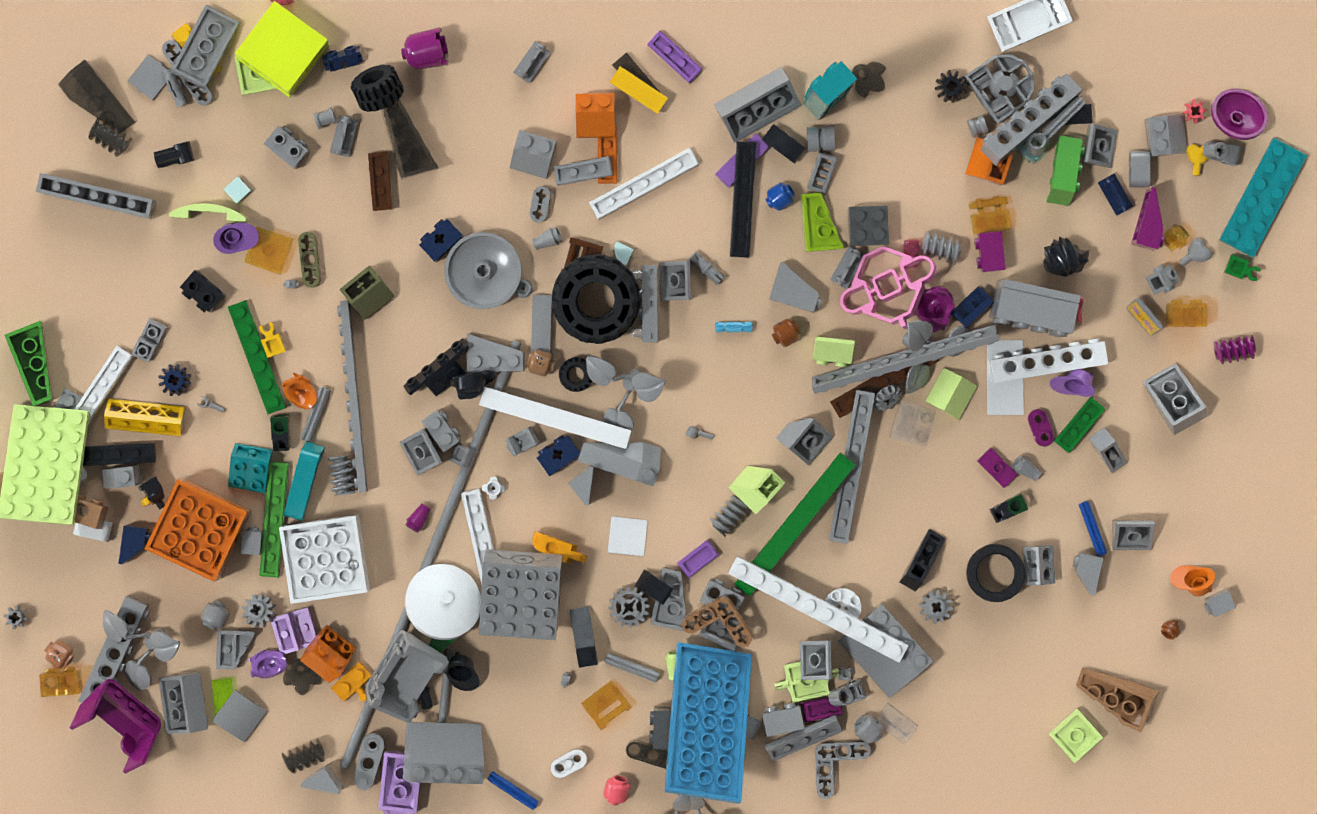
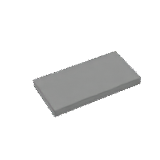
M205 5L170 72L205 90L240 22Z

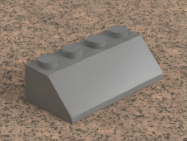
M781 67L714 104L734 143L802 106L789 78Z

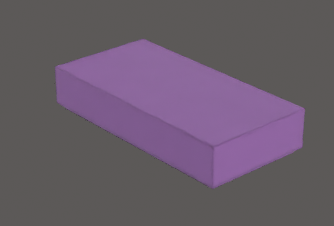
M707 539L677 563L689 578L719 554Z

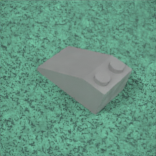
M1176 363L1143 381L1144 386L1173 435L1207 417L1206 406Z

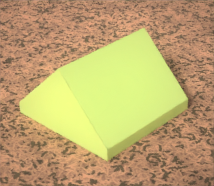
M943 368L926 402L959 420L977 385Z

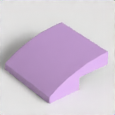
M310 607L271 618L280 653L283 655L307 648L318 635Z

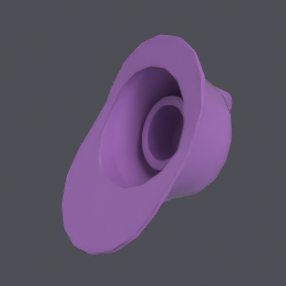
M245 222L227 223L214 234L213 242L216 249L221 253L232 254L253 248L258 243L259 234L251 224Z
M1081 369L1072 370L1066 376H1058L1050 381L1051 388L1061 394L1085 397L1095 394V389L1092 386L1093 374Z

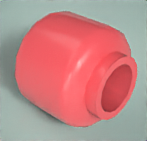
M615 775L606 781L603 795L611 805L624 803L629 795L630 784L625 777Z

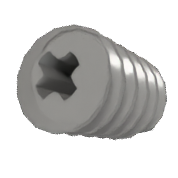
M926 231L920 250L923 249L925 256L930 251L931 258L937 253L938 260L945 256L947 263L953 258V264L955 265L958 261L962 245L959 247L958 240L952 244L951 238H948L945 242L944 236L937 240L936 233L930 238V232Z
M348 456L328 458V461L334 462V464L328 467L334 470L329 476L335 477L334 480L330 481V484L336 485V487L331 489L332 492L337 493L336 495L355 493V490L350 489V487L354 486V482L349 480L354 478V475L348 474V472L353 470V467L347 466L352 463L351 459H347Z
M734 495L730 496L733 502H725L727 508L720 507L722 514L715 513L717 520L710 518L712 526L724 537H726L724 531H732L729 525L734 527L737 525L734 519L741 521L742 518L739 514H747L744 508L750 509L740 498Z

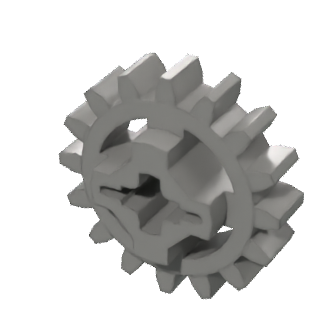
M627 586L626 591L619 588L620 593L614 592L615 599L609 600V602L613 603V606L608 607L609 610H613L610 617L616 616L614 622L621 621V627L625 623H628L629 628H631L632 623L639 626L638 620L644 622L643 615L649 614L645 610V608L650 607V604H645L648 597H642L643 591L637 593V587H634L633 591L630 590L629 586ZM626 594L634 595L630 599H626L623 597V595ZM635 600L632 606L634 610H628L623 614L626 608L624 604H630ZM617 601L621 605V611L619 613H617L616 610ZM639 601H641L642 604L641 612L637 609V603ZM626 615H633L635 617L630 620L624 619Z

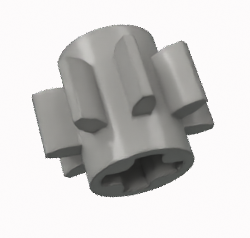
M19 605L15 607V610L9 607L8 611L10 613L3 615V617L7 618L5 625H13L12 629H16L17 625L21 628L24 627L23 621L29 620L24 614L27 610H20ZM17 613L20 620L15 622V618H12V615Z

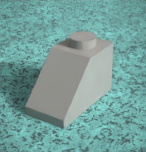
M1105 427L1089 438L1094 449L1111 473L1127 464L1117 442Z
M1079 552L1078 556L1074 557L1073 567H1075V572L1088 593L1095 596L1104 558Z

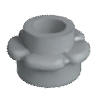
M521 279L515 294H518L520 298H526L531 295L533 291L531 282Z

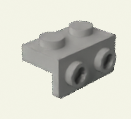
M709 612L706 619L712 618L711 612ZM721 619L702 628L699 634L732 651L737 646ZM728 619L729 624L732 626L739 624L738 619ZM741 626V627L738 629V631H739L740 634L742 635V633H741V628H743V627Z

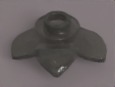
M878 62L856 65L852 69V73L857 78L855 83L856 92L863 98H866L870 90L874 92L884 91L885 82L880 75L884 73L886 67ZM861 70L864 71L863 77L859 76V72Z
M301 658L293 661L289 670L285 671L283 683L287 686L293 684L298 694L305 695L310 688V684L320 685L322 679L317 673L301 662ZM302 666L304 670L299 671L297 667Z

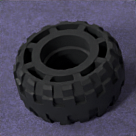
M602 254L585 255L570 262L558 275L552 291V308L559 325L571 337L585 343L603 344L621 337L631 328L640 309V289L633 273L621 261ZM591 282L606 284L614 294V305L611 311L602 317L586 315L578 304L579 292L585 285Z

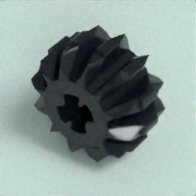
M948 70V77L944 73L940 74L943 81L936 79V83L941 86L935 87V90L942 91L937 96L940 98L944 94V102H947L950 97L951 103H954L955 96L958 100H961L962 96L959 93H967L961 87H967L968 84L961 83L965 79L964 76H961L959 79L957 78L958 71L952 76L951 70ZM949 82H953L956 85L953 92L946 88Z

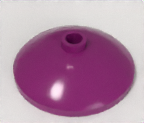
M1225 90L1215 98L1211 107V115L1215 125L1224 134L1234 139L1250 140L1256 138L1264 131L1268 122V114L1264 104L1255 95L1245 90Z

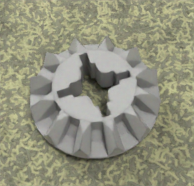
M889 385L881 389L874 398V406L877 410L886 411L887 408L891 409L893 405H896V402L901 399L902 392L897 385Z

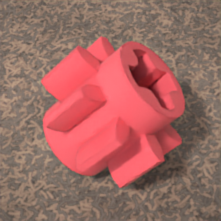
M1193 99L1192 105L1184 104L1187 109L1182 114L1187 115L1186 121L1193 119L1194 124H1196L1197 118L1205 119L1202 114L1207 109L1202 108L1203 102L1196 104L1195 99ZM1196 107L1198 115L1193 116L1191 108Z

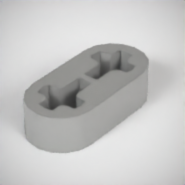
M544 186L537 187L534 190L531 202L530 217L537 223L543 222L546 219L549 208L550 191ZM541 190H544V193L547 194V198L544 197L541 204L539 203V197L536 196V194L540 193ZM539 205L544 216L536 219L533 211H537Z

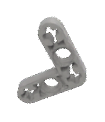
M864 741L820 743L816 746V790L819 797L829 799L834 794L833 761L866 759L871 752L868 743ZM850 745H854V749H860V745H863L867 751L864 752V755H860V752H854L855 756H851ZM831 746H835V757H832V753H826V757H822L818 753V751L822 750V747H825L826 750H832ZM840 746L848 748L846 756L838 755L837 750ZM828 766L830 773L827 776L820 775V767ZM831 778V782L827 781V787L831 788V791L824 795L823 792H820V789H823V781L819 782V779L827 780Z

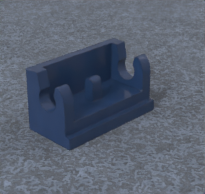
M977 287L954 309L951 315L962 326L967 328L994 301L984 290Z

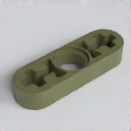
M304 232L298 238L302 280L307 287L313 288L318 286L321 281L316 237L312 233ZM306 235L312 239V242L309 243V248H314V252L306 251L303 253V249H307L306 244L302 243ZM308 254H312L315 258V262L312 265H306L304 262V257ZM316 267V271L312 270V274L317 277V280H314V284H311L306 280L310 273L309 271L305 272V268L311 269Z

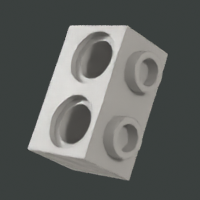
M1053 545L1024 547L1025 585L1055 583Z
M715 578L714 581L709 580L700 598V602L708 604L721 596H734L737 599L735 607L739 610L744 596L741 595V590L735 587L731 589L724 587V582ZM711 588H718L720 594L718 597L712 598L709 596V590ZM720 602L719 608L723 607L726 610V614H729L726 609L727 604Z

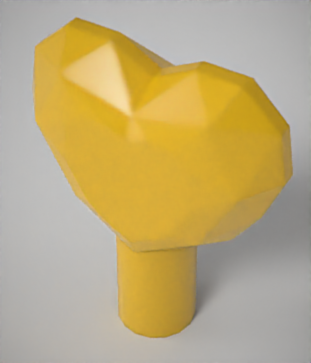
M1191 144L1187 147V156L1193 163L1192 175L1200 176L1201 165L1209 159L1203 154L1204 145L1199 147L1196 144Z

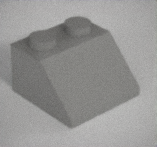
M1183 115L1145 119L1150 157L1187 153Z
M519 130L509 168L546 179L557 141Z

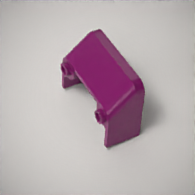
M107 679L80 704L69 728L73 730L93 720L96 715L103 719L123 736L120 743L121 749L129 756L123 772L126 774L145 764L161 728V721L155 713L115 680Z

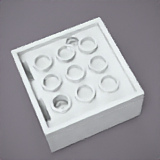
M359 514L279 527L291 604L370 591Z

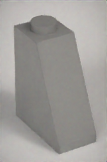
M781 262L769 300L814 313L815 309H819L822 300L818 298L819 293L785 263Z
M140 465L102 469L104 489L141 485Z

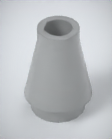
M550 227L537 238L532 239L536 250L559 245V242L562 241L557 227L553 229Z
M1018 456L1012 464V468L1016 473L1034 481L1041 475V471L1026 456Z

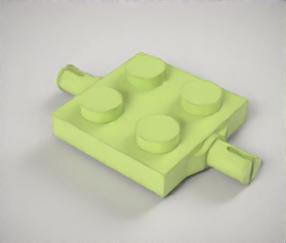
M800 661L784 665L785 681L774 683L776 691L788 689L791 694L792 703L830 694L828 688L829 680H801ZM838 668L831 670L832 678L839 676V673H836L839 672Z

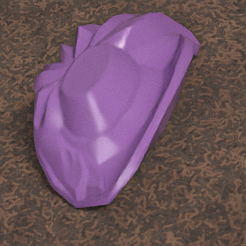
M263 650L248 660L252 662V669L250 671L252 678L255 676L259 678L274 677L281 674L287 666L286 658L278 651Z

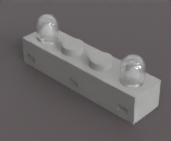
M642 265L641 270H631L636 280L642 281V289H640L642 308L638 312V319H642V327L631 328L629 335L633 339H642V343L658 342L657 265Z

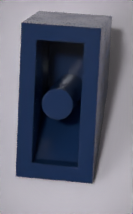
M130 525L123 526L118 564H125L145 549L151 536L149 528Z

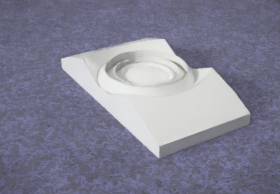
M1024 0L987 16L1001 52L1073 22L1064 0Z

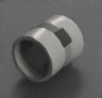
M823 126L821 130L817 127H807L808 152H817L820 148L824 151H835L834 126Z

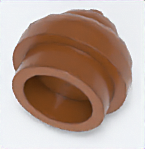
M1178 620L1167 621L1161 626V634L1167 639L1174 640L1180 634Z

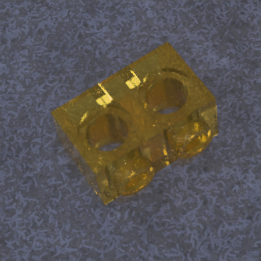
M75 667L63 668L64 671H56V668L44 669V672L39 674L41 697L81 694V670H75ZM67 676L74 678L75 683L73 686L66 683ZM48 677H52L55 680L56 684L54 687L48 686Z

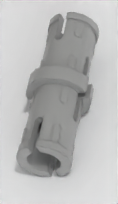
M170 68L161 73L167 83V90L171 92L178 108L187 104L188 101L181 88L182 84L179 83L176 75L170 72L172 69Z
M697 251L688 259L701 270L700 273L702 275L705 274L716 286L725 277L712 266L713 263L706 261Z

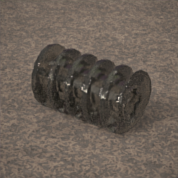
M98 117L89 131L88 138L90 140L95 139L96 144L102 142V148L108 147V152L115 151L114 155L116 157L120 156L126 151L132 138L126 141L125 133L120 137L119 129L113 133V126L111 125L109 128H106V121L99 124L100 117Z
M318 738L316 745L310 741L309 748L302 744V751L295 747L296 753H293L291 750H288L289 756L282 753L283 761L292 774H295L297 769L303 771L304 766L310 768L311 763L317 765L318 760L320 762L325 761L324 749Z

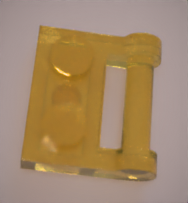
M612 680L581 702L601 731L606 728V724L622 712L632 708ZM619 699L622 704L600 719L598 714Z

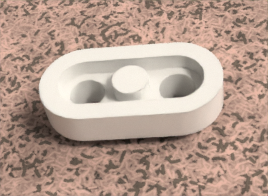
M574 749L555 759L551 764L552 774L555 777L563 778L582 768L587 761L586 753L581 749ZM579 755L581 760L576 762L574 756ZM562 764L564 769L559 771L557 765Z

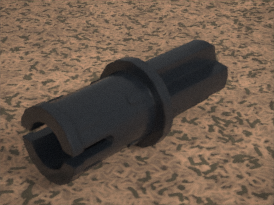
M428 684L419 696L423 710L433 707L429 692L431 688L428 687Z

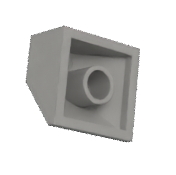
M813 418L788 423L776 439L807 465H810L833 436Z

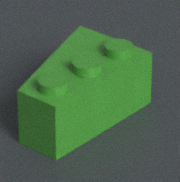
M1059 136L1053 160L1052 178H1050L1049 183L1051 184L1050 193L1047 196L1046 202L1069 206L1074 194L1078 193L1080 182H1077V175L1080 176L1082 171V164H1079L1080 158H1083L1085 147L1082 146L1083 139Z

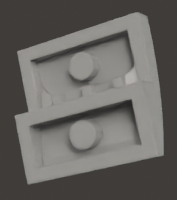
M235 689L212 721L245 742L267 710Z

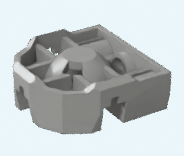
M1011 54L995 55L964 76V80L995 124H998L1029 101L1034 90L1033 72L1024 60ZM991 61H994L999 68L993 75L986 67ZM1023 65L1029 74L1019 80L1013 71ZM985 73V75H984L983 77H981L980 79H978L976 82L973 83V81H974L975 79H977L978 77H980L981 75H983V74ZM1003 73H1007V74H1011V75H1010V76H1004ZM987 86L990 94L994 98H996L992 102L990 101L987 94L983 91V89ZM1001 90L1007 91V95H1000L998 93ZM1017 94L1022 102L1016 108L1008 99ZM1005 105H1007L1006 108H1004L1003 110H1001V111L998 112L997 114H994L995 112H997L998 110H1000L1002 107H1004Z

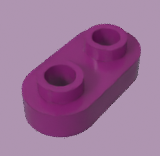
M1039 409L1031 411L1028 415V423L1035 442L1043 447L1049 446L1054 440V434L1046 413ZM1037 415L1041 416V421L1039 423L1035 422V417ZM1044 433L1048 435V439L1045 441L1041 439V435Z

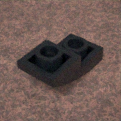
M775 124L770 127L762 138L763 141L794 164L806 150L803 145Z
M645 569L634 585L662 605L670 597L673 590L671 586Z

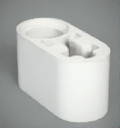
M104 521L102 529H94L75 523L73 534L109 542L113 523Z

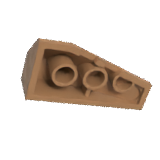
M1086 668L1081 669L1076 684L1090 698L1104 706L1108 713L1111 712L1116 716L1120 723L1139 732H1142L1159 693L1142 684Z

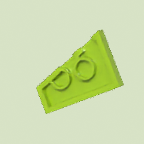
M801 194L805 251L845 249L839 239L837 229L833 225L822 194Z

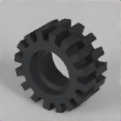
M575 357L566 360L561 365L559 379L560 383L567 390L580 392L588 388L592 383L587 373L586 360ZM574 367L581 368L584 373L583 379L580 382H573L569 378V371Z

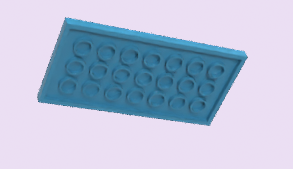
M681 642L676 644L665 793L736 804L741 803L752 654Z

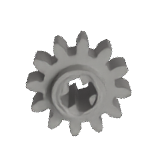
M936 590L935 595L928 591V598L922 596L925 603L919 604L920 607L924 608L920 614H927L925 617L926 621L933 618V624H936L937 619L944 623V616L950 618L947 611L953 610L951 606H948L952 600H945L947 594L943 593L940 596L939 590ZM937 602H939L940 610H935V612H933V607L931 605L933 603L937 604Z
M252 594V601L245 600L248 605L247 607H242L243 610H246L242 617L248 618L246 623L253 624L255 628H258L259 625L266 627V621L273 622L270 616L276 615L272 611L276 605L269 604L272 598H265L264 594H259V596Z

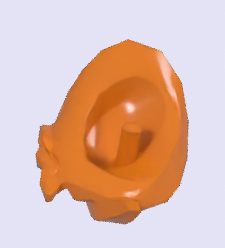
M293 373L294 377L285 380L281 385L286 398L299 408H312L317 401L315 389L312 387L310 380L302 375Z

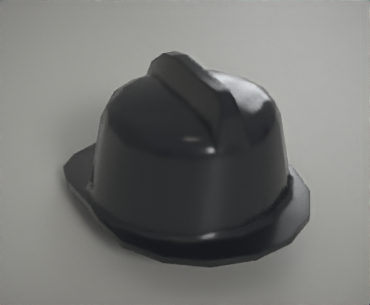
M491 370L477 371L453 377L450 380V384L456 388L459 399H473L482 394L485 385L492 382L496 378V374Z
M456 652L449 659L448 667L444 673L455 688L463 691H472L480 683L479 677L474 670L473 661L470 657Z

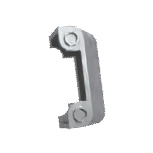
M401 630L366 685L365 693L370 707L404 722H411L419 713L417 699L433 674H440L446 671L449 663L447 657L411 633Z

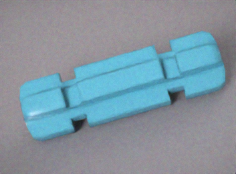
M752 322L715 323L716 332H752L753 330Z

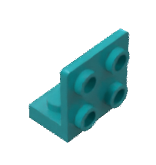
M235 443L230 458L228 487L265 493L268 468L273 450Z

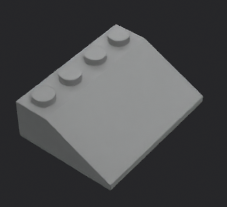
M882 603L866 615L862 621L908 644V648L900 663L847 635L838 640L889 698L933 663V660Z
M406 723L403 780L413 783L483 784L484 755L481 724Z

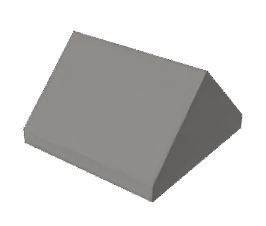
M1097 124L1088 125L1082 164L1112 168L1118 130Z
M690 261L660 262L661 301L691 300Z
M426 428L400 441L417 476L444 462Z
M589 466L568 483L584 505L590 504L594 473L593 466Z
M1112 520L1113 550H1151L1155 521Z
M830 640L800 642L801 680L832 679Z
M329 764L311 774L301 783L303 788L339 794L343 788V785Z

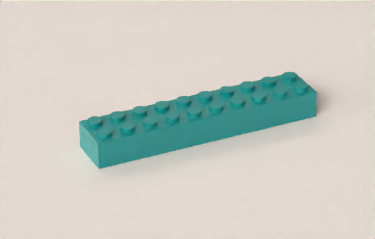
M835 61L826 69L823 77L819 75L811 82L804 96L803 104L819 120L849 93L857 78L842 61L838 64Z

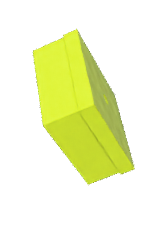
M274 1L235 52V59L288 98H291L330 46V43H328L325 37Z

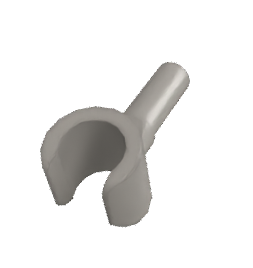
M200 396L206 400L205 405L197 403L199 407H209L222 413L224 412L225 408L213 404L208 397Z
M690 426L685 433L692 439L697 434L708 439H713L714 436L702 432L693 426Z

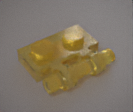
M993 196V199L982 200V198H979L976 201L968 202L969 210L977 209L978 213L970 215L973 234L1012 229L1009 210L1001 211V205L1008 204L1007 197L999 198V196ZM994 206L995 212L984 213V207Z

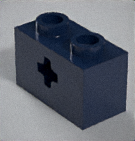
M441 219L434 225L435 230L431 234L427 232L420 239L421 243L419 246L434 262H437L463 237L448 219L445 221ZM437 235H440V236L444 235V236H445V237L443 238V240H444V243H443V244L440 243V242H439V243H436V241H437L436 236H437Z
M562 434L553 441L555 445L551 448L545 446L538 451L539 456L536 458L549 477L580 455V451L569 436L564 437ZM555 449L557 451L562 450L561 459L558 457L554 459Z

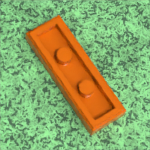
M615 126V138H598V158L610 156L614 175L598 178V184H617V126Z

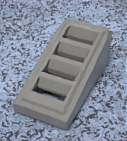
M819 150L807 189L826 194L837 161V155ZM821 158L830 160L831 164L821 161ZM820 165L829 168V171L819 169L818 167ZM816 173L825 175L827 177L826 179L816 176ZM816 180L824 183V186L814 184L813 181Z

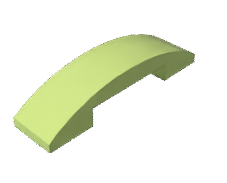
M214 204L187 205L169 213V217L191 219V211L227 213V221L248 222V218L241 213Z

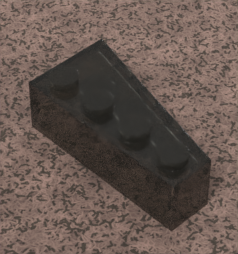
M399 99L391 106L382 109V116L400 179L438 170V165L423 142L401 100Z

